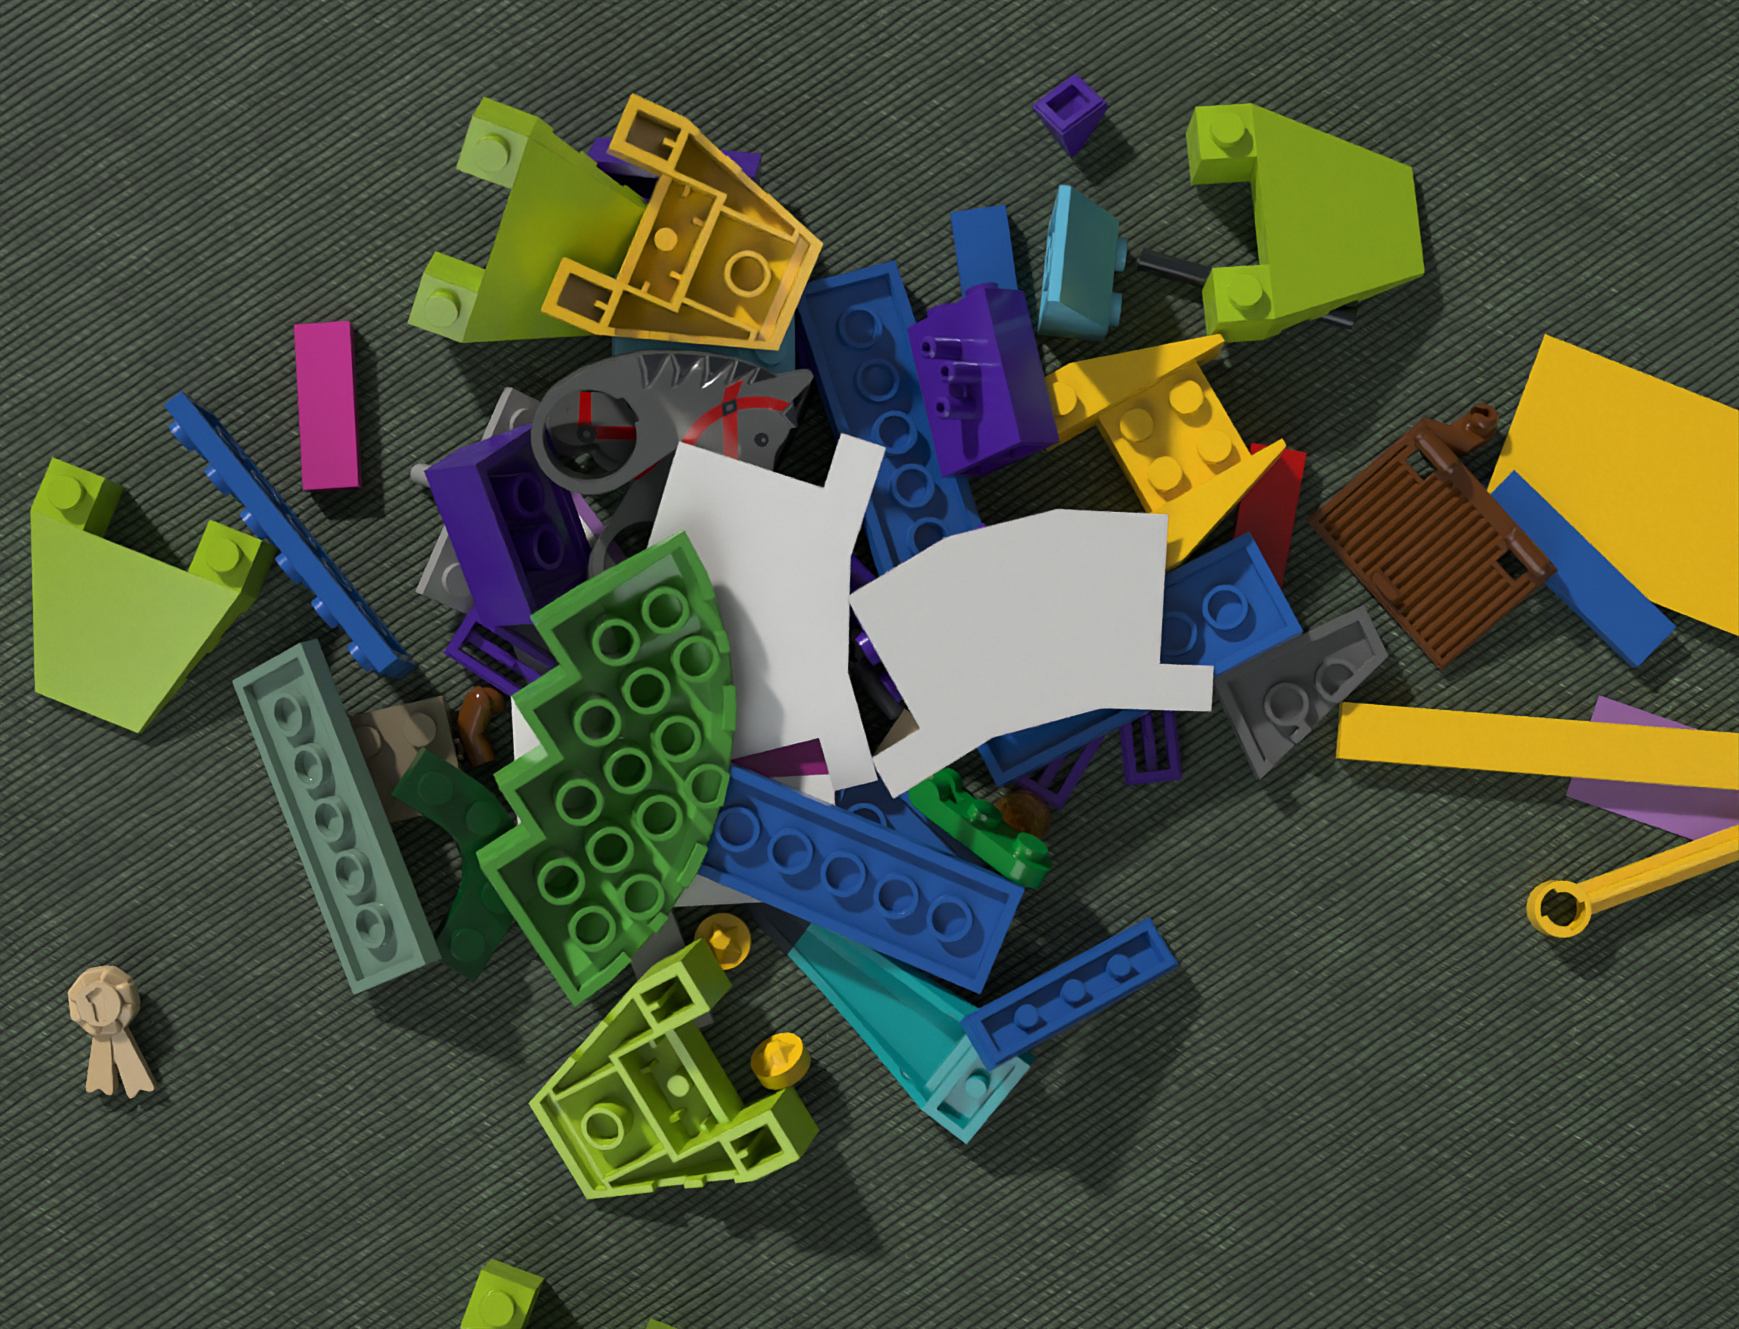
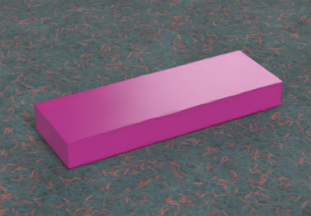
M350 321L295 324L303 491L310 493L362 489L354 325Z

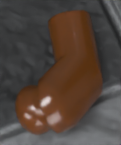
M1477 404L1471 408L1470 412L1451 425L1425 417L1421 419L1434 430L1456 456L1463 457L1491 441L1497 432L1499 414L1496 409L1488 404Z
M492 684L484 688L476 686L467 692L456 719V731L471 769H476L498 760L486 729L491 715L503 711L506 701L503 692Z

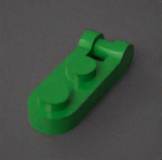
M943 768L909 789V800L918 811L1011 881L1024 887L1037 888L1053 866L1050 857L1047 855L1048 848L1040 839L1028 833H1020L1003 820V814L996 806L985 800L975 799L963 790L962 780L955 770Z

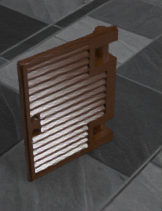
M1423 419L1306 520L1440 670H1443L1558 571L1546 554L1518 526ZM1418 448L1437 468L1425 480L1406 462V459ZM1508 550H1511L1528 569L1515 581L1496 561Z

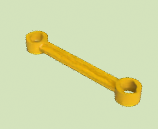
M1739 824L1578 884L1561 880L1545 881L1536 886L1528 897L1526 905L1528 919L1533 927L1542 934L1560 938L1575 936L1585 929L1591 915L1738 861ZM1551 889H1554L1556 893H1570L1575 899L1577 906L1576 916L1568 926H1558L1547 915L1541 916L1542 899Z

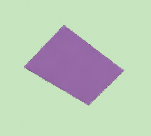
M1600 695L1590 721L1698 730ZM1571 778L1566 793L1568 797L1692 840H1697L1739 824V791Z

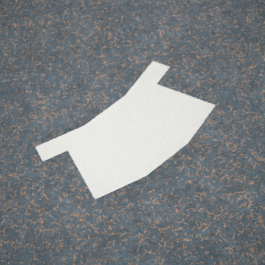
M841 433L825 486L822 488L680 441L678 443L647 548L681 530H685L710 579L716 595L715 599L721 612L724 630L727 632L729 640L733 684L736 689V731H734L731 760L819 738L834 791L878 780L848 674L849 601L846 597L850 595V557L886 447Z
M1056 509L949 536L846 597L920 727L917 731L871 758L893 799L993 737L1100 708L1211 711L1214 666L1160 664L1168 514Z

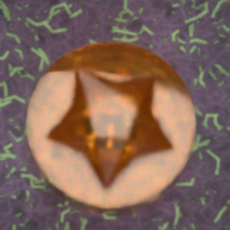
M1013 791L1000 798L994 805L1003 814V820L1020 833H1028L1042 840L1049 831L1051 823L1049 808L1045 801L1032 791Z

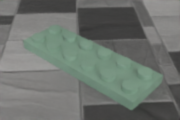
M318 639L300 642L233 680L236 693L353 995L442 959Z

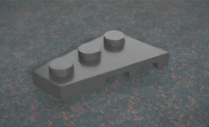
M1360 606L1313 628L1213 680V689L1257 780H1261L1275 766L1274 764L1310 733L1312 728L1337 704H1340L1389 657L1365 606Z

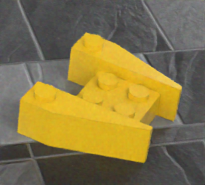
M1221 334L1072 362L1044 377L1060 440L1059 443L1046 448L1047 452L1089 428L1097 426L1145 511L1148 514H1168L1165 574L1184 564L1280 458L1287 446L1284 440L1280 439L1252 456L1200 369V366L1220 355L1225 342Z

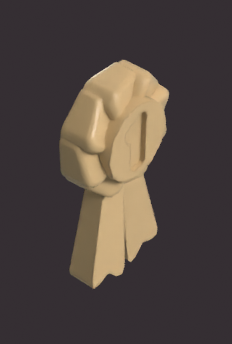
M105 965L87 969L77 978L68 991L71 1019L77 1022L90 1035H93L86 1091L93 1092L101 1089L106 1095L111 1096L119 1088L118 1070L126 1094L130 1099L135 1097L140 1090L148 1092L155 1090L157 1082L128 1027L140 1010V997L136 982L116 966Z

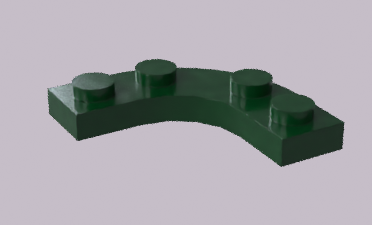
M421 747L391 793V796L436 823L454 840L462 859V883L454 903L436 929L433 937L442 958L438 961L475 983L514 919V916L481 869L476 852L513 829L514 825L504 807L486 787L427 748Z

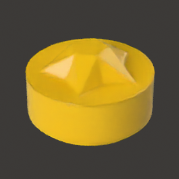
M717 913L709 916L698 926L694 941L702 937L705 939L723 970L734 968L743 962L750 952L752 943L751 933L747 924L741 918L731 913Z
M779 1033L767 1038L755 1049L751 1058V1068L764 1087L771 1090H780L794 1085L806 1074L810 1066L811 1057L802 1040L793 1033Z

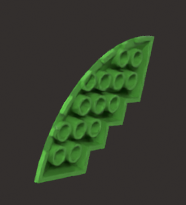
M685 530L671 535L585 581L529 616L560 665L511 695L520 713L541 744L494 773L499 789L522 823L477 851L476 854L481 869L574 1007L578 1006L619 974L632 961L631 957L645 944L653 932L657 933L669 919L668 914L683 890L689 888L708 850V841L713 833L720 807L724 804L727 792L734 731H736L737 709L736 689L732 676L731 649L710 579Z

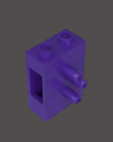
M995 282L981 283L968 288L965 291L966 297L956 303H945L930 308L927 311V318L907 328L942 478H982L1060 442L1023 290L999 289L998 283Z

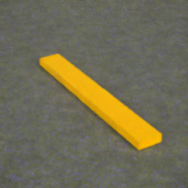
M1341 702L1339 705L1336 759L1739 791V733Z

